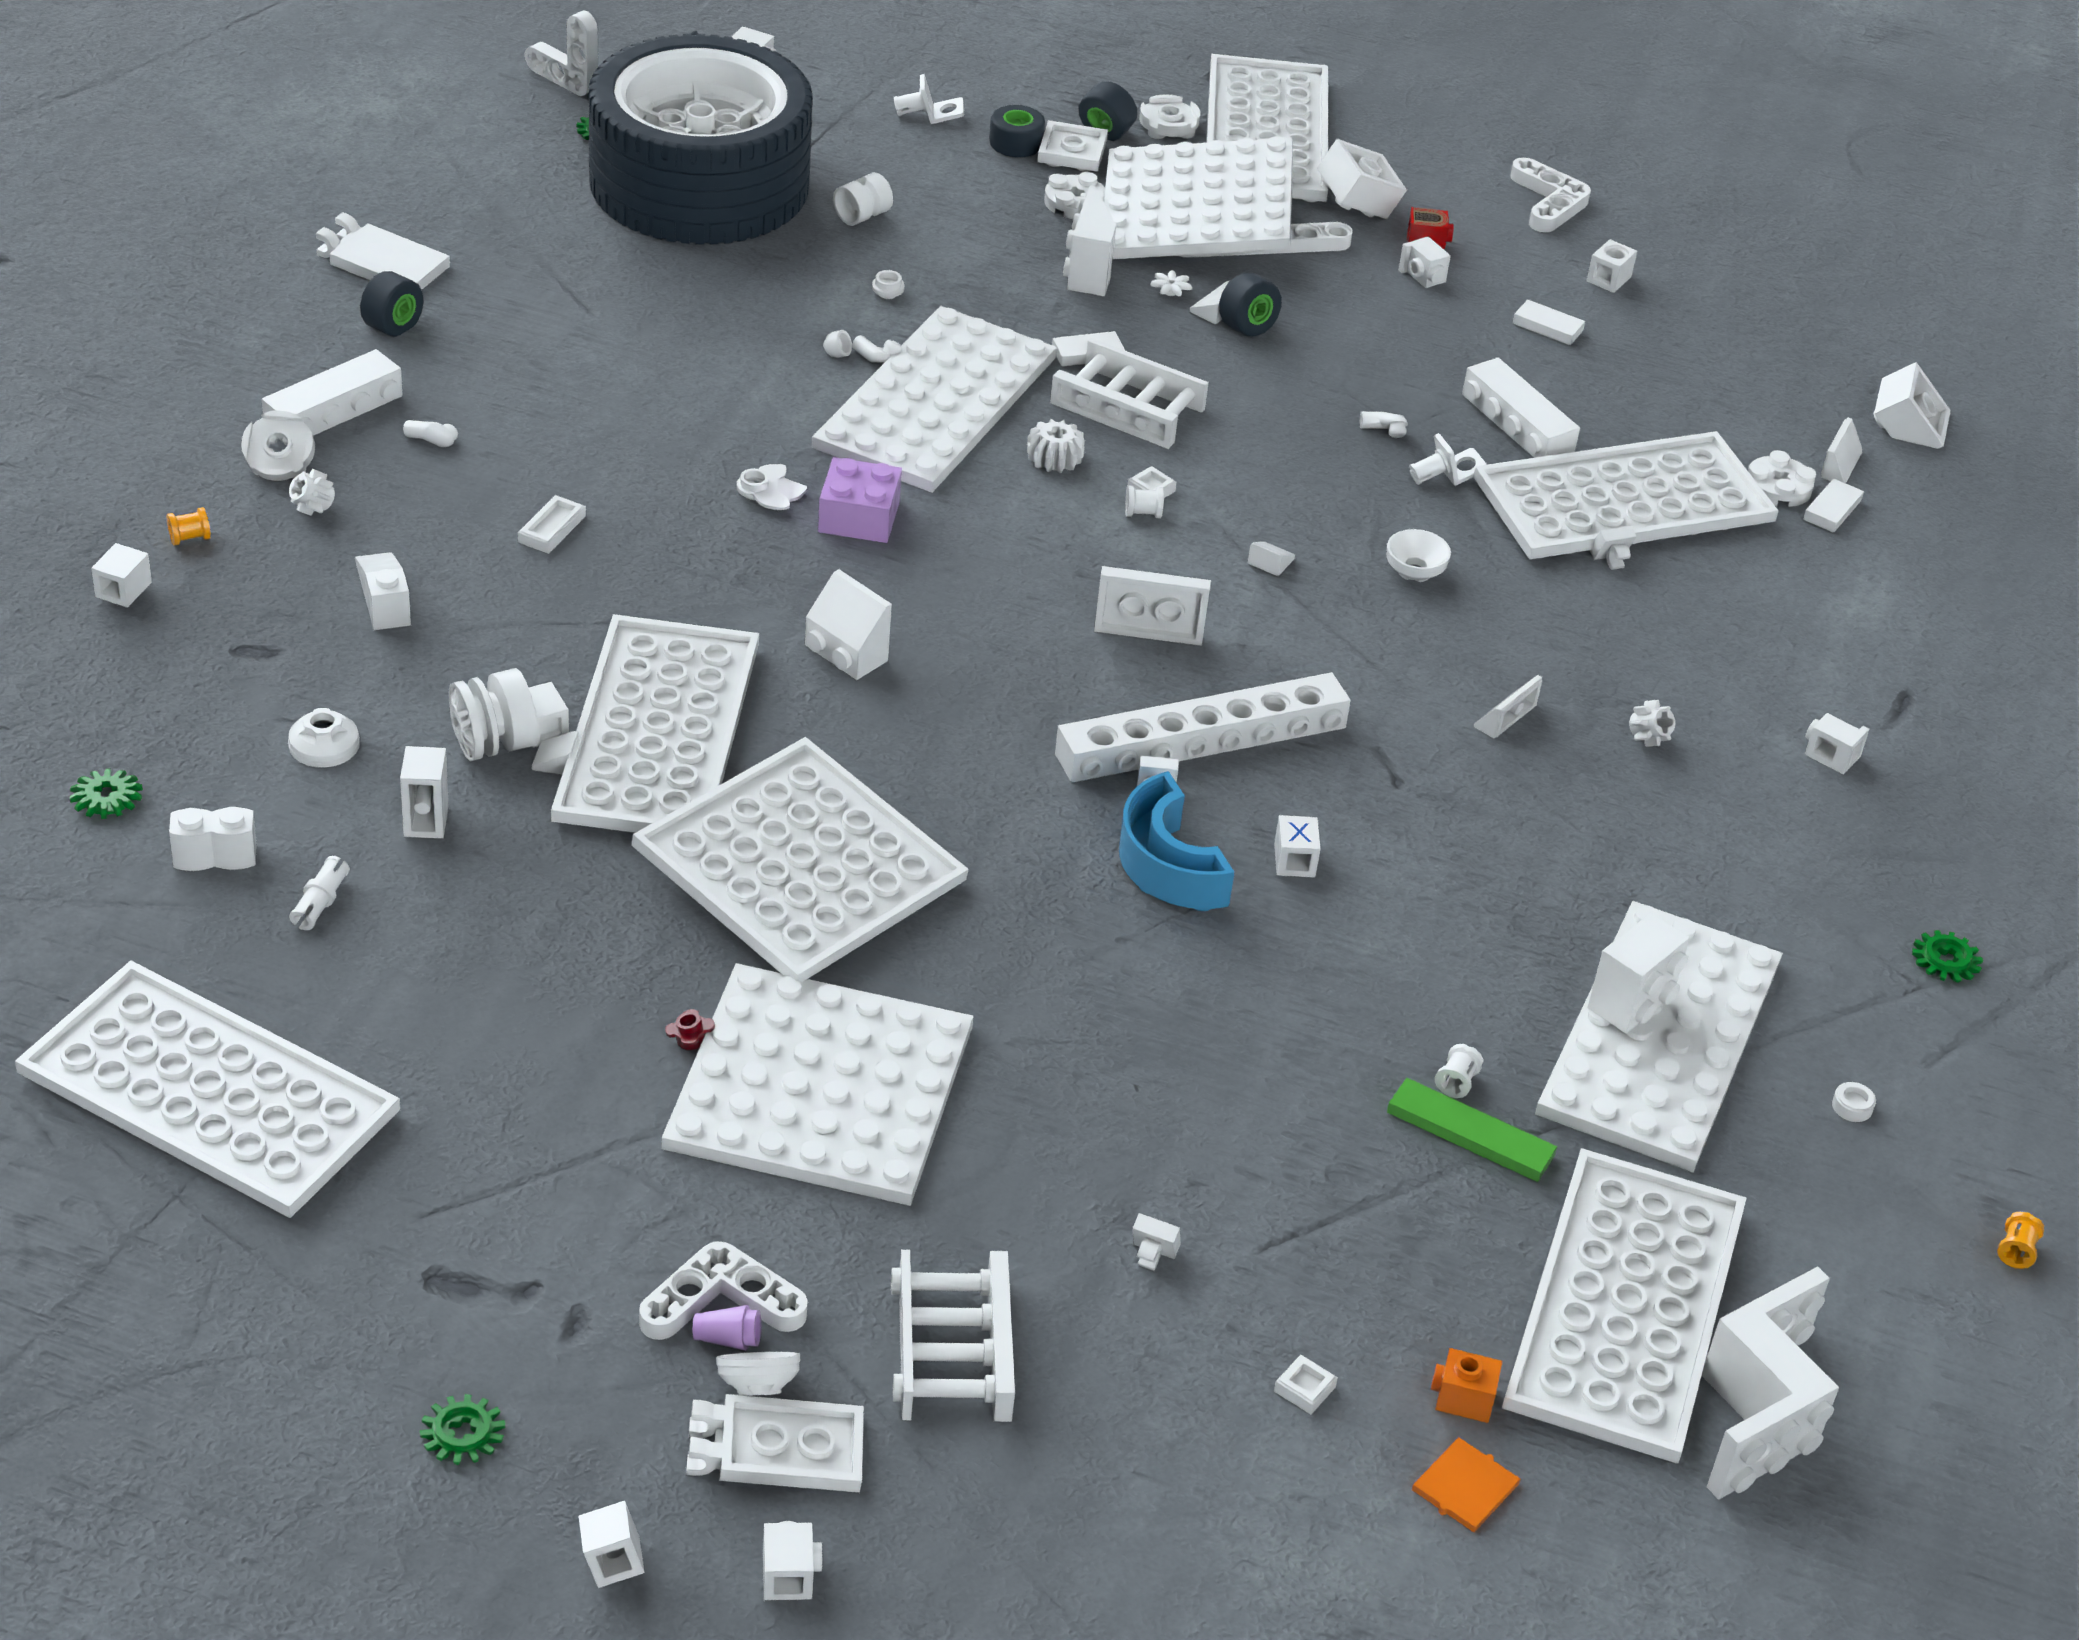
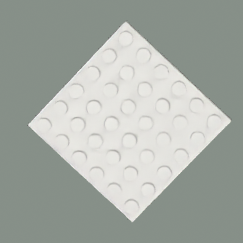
M1274 136L1269 139L1258 140L1243 138L1238 141L1226 142L1212 140L1207 143L1193 144L1181 142L1177 145L1150 144L1145 147L1119 146L1109 149L1104 203L1116 223L1113 259L1290 249L1293 168L1292 137Z
M806 737L633 834L632 846L782 975L790 976L796 981L800 980L801 983L964 882L969 870Z
M736 963L712 1018L715 1022V1029L705 1034L662 1135V1149L911 1206L972 1030L973 1015L810 979L801 983L800 980L796 981L792 977L784 976L778 972Z

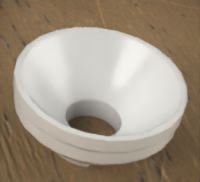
M1408 529L1393 534L1389 538L1386 548L1387 560L1394 570L1404 579L1416 580L1418 582H1424L1441 574L1447 568L1451 556L1450 547L1443 538L1432 532L1418 529Z
M329 708L314 709L313 712L298 719L289 730V751L297 761L307 766L332 767L350 760L357 753L360 745V737L355 723L345 715L330 711ZM319 723H333L330 727L323 729L312 726Z
M748 1352L716 1357L718 1374L727 1384L737 1389L738 1395L779 1394L781 1389L799 1371L800 1353Z

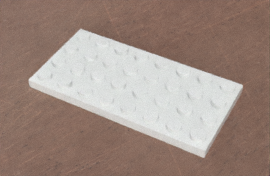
M1211 54L1206 143L1212 140L1226 142L1238 141L1243 138L1258 140L1269 139L1274 136L1292 137V198L1303 199L1307 202H1326L1328 187L1323 183L1324 178L1317 167L1328 152V66Z
M940 306L901 345V352L892 355L812 436V448L838 458H851L855 461L875 464L884 463L889 466L901 467L902 482L933 493L1056 358L1057 347L1044 343L1040 339H1033L1016 333L1011 329L993 325L983 319L962 314L952 308Z
M1717 431L1475 466L1473 478L1529 560L1592 550L1596 536L1603 529L1632 525L1636 535L1632 544L1776 522L1778 509Z
M613 614L576 730L579 734L570 759L567 758L552 805L551 822L636 833L721 785L759 646V633Z
M1632 901L1614 941L1650 912L1690 937L1685 953L1688 956V961L1680 972L1677 981L1680 985L1678 994L1668 1005L1663 1003L1659 1006L1647 1023H1639L1626 1034L1587 1008L1592 992L1591 988L1538 1101L1535 1115L1694 1172L1783 953Z
M129 961L15 1060L17 1073L289 1218L308 1202L400 1111V1098L133 961Z
M1581 1148L1502 1409L1678 1464L1746 1197Z

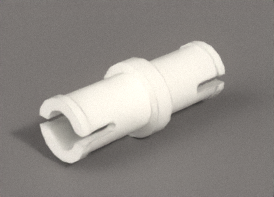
M336 856L326 858L316 877L310 879L304 886L303 897L289 915L293 925L297 924L301 916L306 915L299 929L311 930L324 908L331 906L336 898L335 891L350 871L345 861H343L336 872L333 870L341 858Z

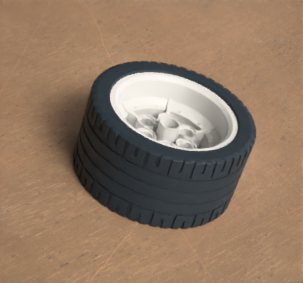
M676 34L669 35V37H656L653 40H643L642 43L637 42L631 44V47L626 46L622 48L620 52L613 53L611 57L606 58L598 66L589 83V180L593 197L611 218L618 220V223L623 226H628L629 229L635 232L640 231L643 235H651L653 238L666 239L670 242L680 241L683 244L695 243V245H704V243L714 245L721 242L727 244L733 243L736 240L740 242L745 241L747 238L753 239L759 237L760 234L765 235L770 233L771 230L780 228L781 225H785L798 214L809 194L813 93L808 79L794 63H791L786 57H782L778 52H772L771 49L765 46L760 47L759 44L753 42L748 43L746 40L739 38L736 40L728 36L720 37L719 35L712 34L711 36H705V34H683L678 36Z

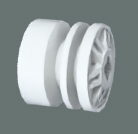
M517 668L490 674L487 689L478 677L470 679L468 685L464 681L450 684L449 705L451 722L460 747L469 761L483 758L484 753L488 757L497 755L499 739L508 752L532 747L537 744L538 724L532 696L526 680Z

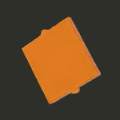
M1458 1437L1413 1484L1412 1491L1439 1508V1514H1447L1472 1532H1475L1519 1485L1520 1478L1495 1462L1493 1455L1483 1454Z

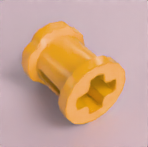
M204 507L197 508V512L178 516H175L173 513L166 515L168 531L173 546L180 545L182 540L202 537L204 540L211 539L210 525Z
M2028 1212L2012 1213L2005 1222L2006 1238L1999 1243L1997 1253L2000 1260L2010 1267L2018 1269L2029 1268L2034 1265L2037 1259V1249L2035 1246L2036 1242L2043 1237L2044 1225L2039 1218L2034 1217ZM2022 1251L2025 1252L2023 1257H2021Z

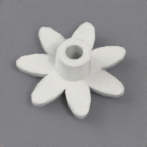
M1173 270L1169 271L1168 276L1163 273H1155L1156 280H1153L1150 284L1153 287H1161L1160 294L1168 296H1181V289L1192 290L1191 284L1187 283L1189 277L1187 275L1176 277V273Z

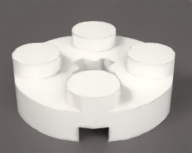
M1156 95L1149 98L1148 104L1145 105L1144 102L1141 104L1139 120L1142 126L1148 129V135L1151 138L1162 139L1168 136L1188 139L1194 137L1195 130L1199 126V107L1192 101L1190 106L1182 103L1183 97Z
M1083 172L1079 175L1052 174L1045 187L1044 202L1050 211L1055 213V208L1064 211V217L1073 219L1074 214L1078 213L1080 197H1086L1090 185L1096 187L1103 202L1105 187L1097 181V176L1090 172Z
M284 410L269 411L262 414V418L254 424L251 422L246 427L242 436L241 447L243 455L255 475L268 480L282 481L295 478L302 471L306 472V467L311 463L314 456L315 441L309 427L299 416ZM277 439H283L284 445L287 447L281 452H274L272 448H269L270 444H276Z
M1772 451L1770 456L1757 458L1751 462L1748 468V472L1776 506L1778 500L1789 501L1788 507L1799 506L1807 502L1811 497L1816 477L1815 470L1791 459L1784 451Z

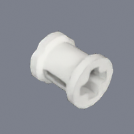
M1128 485L1125 500L1126 517H1132L1133 514H1152L1155 518L1161 519L1164 504L1163 488L1137 490L1134 486Z
M1456 1044L1451 1047L1448 1053V1063L1446 1066L1438 1070L1435 1076V1084L1448 1097L1463 1098L1472 1087L1471 1078L1479 1074L1482 1069L1483 1058L1475 1048L1465 1044Z

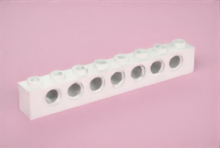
M1331 672L1058 725L1055 755L1069 780L1073 783L1138 770L1141 756L1171 758L1183 761L1346 728L1351 700Z

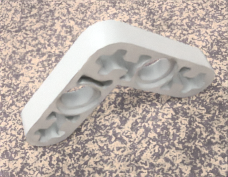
M580 11L568 18L567 54L544 42H538L525 50V60L529 68L576 95L584 96L588 94L590 80L598 68V29L594 17L588 11ZM579 48H581V50L583 51V53H584V55H585V59H584L583 56L581 55V52H580V49H579ZM558 63L562 67L564 74L560 71Z
M1517 158L1513 161L1511 179L1526 188L1546 196V198L1531 209L1529 225L1532 229L1545 233L1554 231L1588 205L1591 188L1587 184L1530 158Z
M717 1241L709 1243L700 1249L647 1296L640 1304L639 1326L641 1331L649 1338L662 1340L676 1334L694 1317L695 1313H699L720 1293L740 1306L748 1305L750 1310H759L762 1321L784 1332L795 1331L804 1325L807 1317L808 1300L800 1289L733 1245ZM711 1263L716 1264V1265L711 1269ZM754 1280L761 1282L765 1287L758 1292H748L741 1285L746 1281ZM686 1284H693L701 1289L700 1293L694 1296L682 1295L677 1290ZM668 1311V1318L663 1317V1315Z

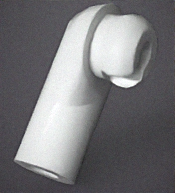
M862 335L857 336L852 343V348L868 361L885 363L892 355L898 354L902 350L901 345L895 341L887 340L884 343V347L881 348Z
M1361 411L1359 421L1360 428L1389 429L1388 434L1392 438H1402L1407 433L1406 426L1408 422L1403 415Z
M408 420L403 427L406 437L424 439L439 447L451 446L458 436L457 429L451 424L442 425L437 422Z

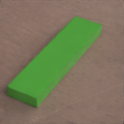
M1407 1077L1388 1104L1387 1113L1536 1182H1539L1556 1154L1557 1146Z

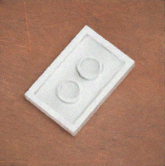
M1102 566L1094 632L1202 646L1211 580Z

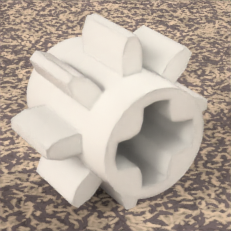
M312 469L310 474L302 471L301 474L292 480L289 494L292 498L291 502L298 505L297 511L312 516L314 511L322 513L331 506L335 491L332 487L333 482L326 480L327 474Z
M1659 700L1645 701L1644 706H1635L1633 708L1634 713L1629 721L1634 740H1645L1646 747L1660 746L1661 741L1671 740L1670 734L1675 728V718L1670 711V706L1660 707Z

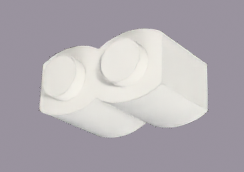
M227 807L211 812L204 809L186 808L171 813L169 834L174 868L185 871H199L215 866L222 869L238 870L256 865L257 845L253 810Z

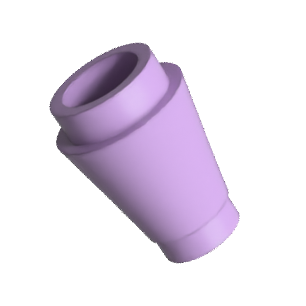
M748 1305L695 1313L692 1327L694 1340H702L703 1342L746 1351L749 1346L759 1345L761 1337L760 1311L750 1310Z

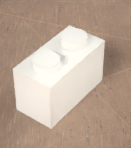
M406 746L400 776L404 837L444 839L449 807L446 748Z

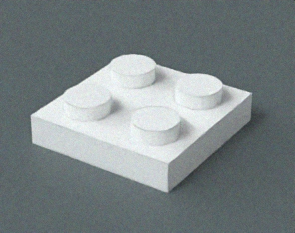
M1048 120L1038 151L1037 162L1046 163L1052 167L1065 166L1077 168L1084 172H1098L1107 142L1108 130Z

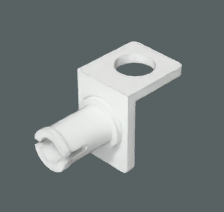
M925 74L920 75V92L894 97L898 116L924 110L928 113L931 124L964 116V101L962 97L933 104ZM948 107H956V109L950 113H942V111Z
M1438 433L1434 435L1435 454L1415 464H1410L1409 468L1411 476L1417 485L1444 472L1453 485L1456 486L1473 478L1475 466L1487 464L1474 448H1469L1454 455L1451 447ZM1471 460L1476 463L1471 470L1462 471L1457 468L1461 461Z

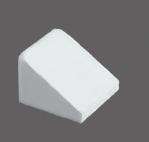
M1253 542L1250 545L1248 564L1279 576L1295 559V554L1267 542Z
M572 731L542 740L533 761L532 770L562 775L567 758L570 759L579 732Z

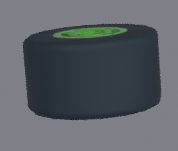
M1102 81L1096 84L1082 98L1078 106L1082 124L1088 127L1107 129V139L1110 141L1120 139L1137 119V106L1128 91L1113 82Z
M1007 105L998 108L993 112L990 121L989 141L991 147L998 153L1015 158L1035 155L1039 151L1045 132L1044 116L1038 110L1024 105Z
M382 271L374 276L366 285L360 303L361 317L366 325L391 337H397L417 324L424 304L423 291L419 284L393 271Z
M1248 272L1236 275L1230 280L1222 291L1219 301V313L1223 322L1247 336H1258L1268 331L1278 319L1282 307V296L1278 287L1271 281Z

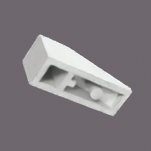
M392 552L355 557L373 629L380 630L410 626L409 589L403 568Z

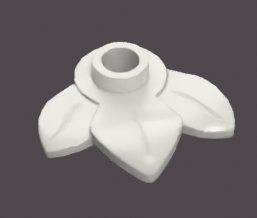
M769 464L761 466L759 469H747L741 473L736 487L738 493L750 500H756L759 505L773 510L789 509L790 502L800 499L807 491V486L785 478L786 465Z

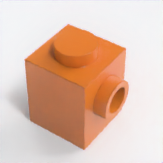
M1449 1348L1446 1364L1436 1363L1430 1390L1439 1392L1435 1410L1488 1423L1497 1392L1502 1361Z

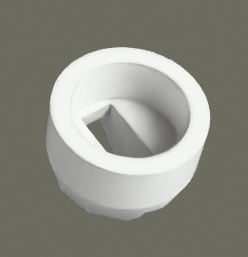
M838 330L826 336L823 347L829 356L840 358L850 355L852 342L845 330Z

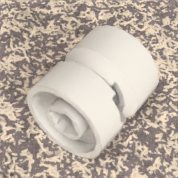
M873 172L856 181L836 188L833 195V203L840 219L847 225L854 226L870 219L871 216H877L890 210L893 204V194L887 180L879 173Z

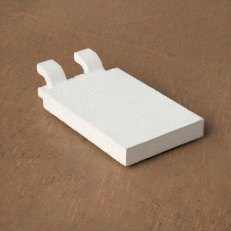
M344 212L335 218V223L344 227L340 232L335 234L330 229L323 227L316 233V239L324 242L317 249L318 256L330 257V265L371 280L382 271H393L413 280L423 289L450 267L449 255L371 224L360 227L352 216Z
M726 1394L724 1405L693 1399L692 1416L689 1422V1437L691 1438L689 1454L687 1456L686 1475L703 1476L711 1473L713 1470L720 1469L719 1481L860 1493L862 1483L864 1406ZM715 1434V1442L703 1439Z

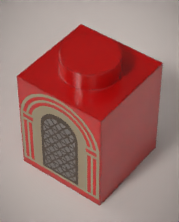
M1411 207L1407 228V242L1429 237L1445 250L1446 242H1452L1454 224L1449 223L1448 211Z

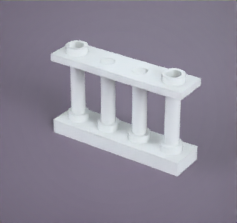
M1090 338L1087 342L1085 367L1076 376L1060 369L1053 375L1050 403L1169 449L1175 443L1177 421L1180 412L1185 407L1201 413L1205 410L1209 382ZM1097 373L1113 379L1106 387L1090 381ZM1126 384L1142 390L1136 398L1120 393ZM1155 396L1172 401L1165 410L1149 404Z
M901 1249L900 1268L891 1269V1294L899 1295L901 1374L893 1375V1401L902 1402V1420H911L913 1397L984 1398L985 1403H993V1421L1012 1422L1015 1383L1008 1251H990L988 1269H980V1273L911 1272L910 1250ZM911 1290L980 1291V1296H988V1304H982L981 1308L912 1307ZM912 1325L981 1326L982 1331H989L990 1339H983V1343L912 1342ZM913 1361L983 1362V1366H991V1375H985V1379H913Z

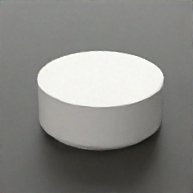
M1846 1082L1839 1085L1832 1100L1834 1111L1840 1117L1852 1122H1862L1869 1119L1876 1104L1874 1093L1868 1087L1855 1082Z

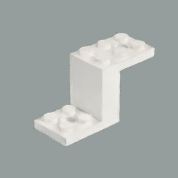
M1818 1266L1719 1319L1701 1376L1727 1401L1744 1421L1725 1431L1707 1484V1488L1718 1500L1733 1491L1737 1493L1745 1491L1754 1483L1756 1478L1767 1472L1770 1474L1777 1473L1790 1459L1801 1453L1803 1455L1812 1453L1823 1441L1822 1432L1827 1420L1834 1412L1832 1405L1839 1387L1797 1346L1804 1343L1815 1330L1813 1324L1817 1313L1825 1302L1823 1296L1830 1278Z

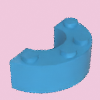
M1163 772L1143 781L1131 792L1123 810L1119 857L1127 875L1139 886L1141 891L1170 904L1194 908L1198 911L1228 907L1234 870L1219 847L1188 845L1171 835V833L1180 830L1185 795L1170 772Z

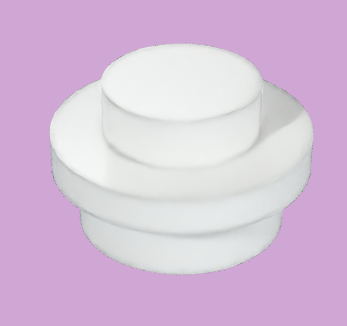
M880 271L872 282V290L884 299H893L904 292V282L901 275L896 271Z

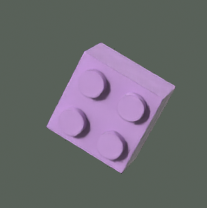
M833 457L819 500L818 532L888 543L900 502L902 468L889 466L884 463L875 464L855 461L851 458Z

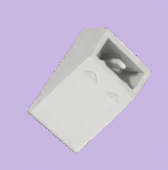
M1090 185L1086 197H1080L1078 213L1074 214L1072 230L1068 231L1066 249H1069L1070 252L1069 257H1066L1063 276L1068 277L1067 290L1105 296L1111 278L1116 223L1096 187Z

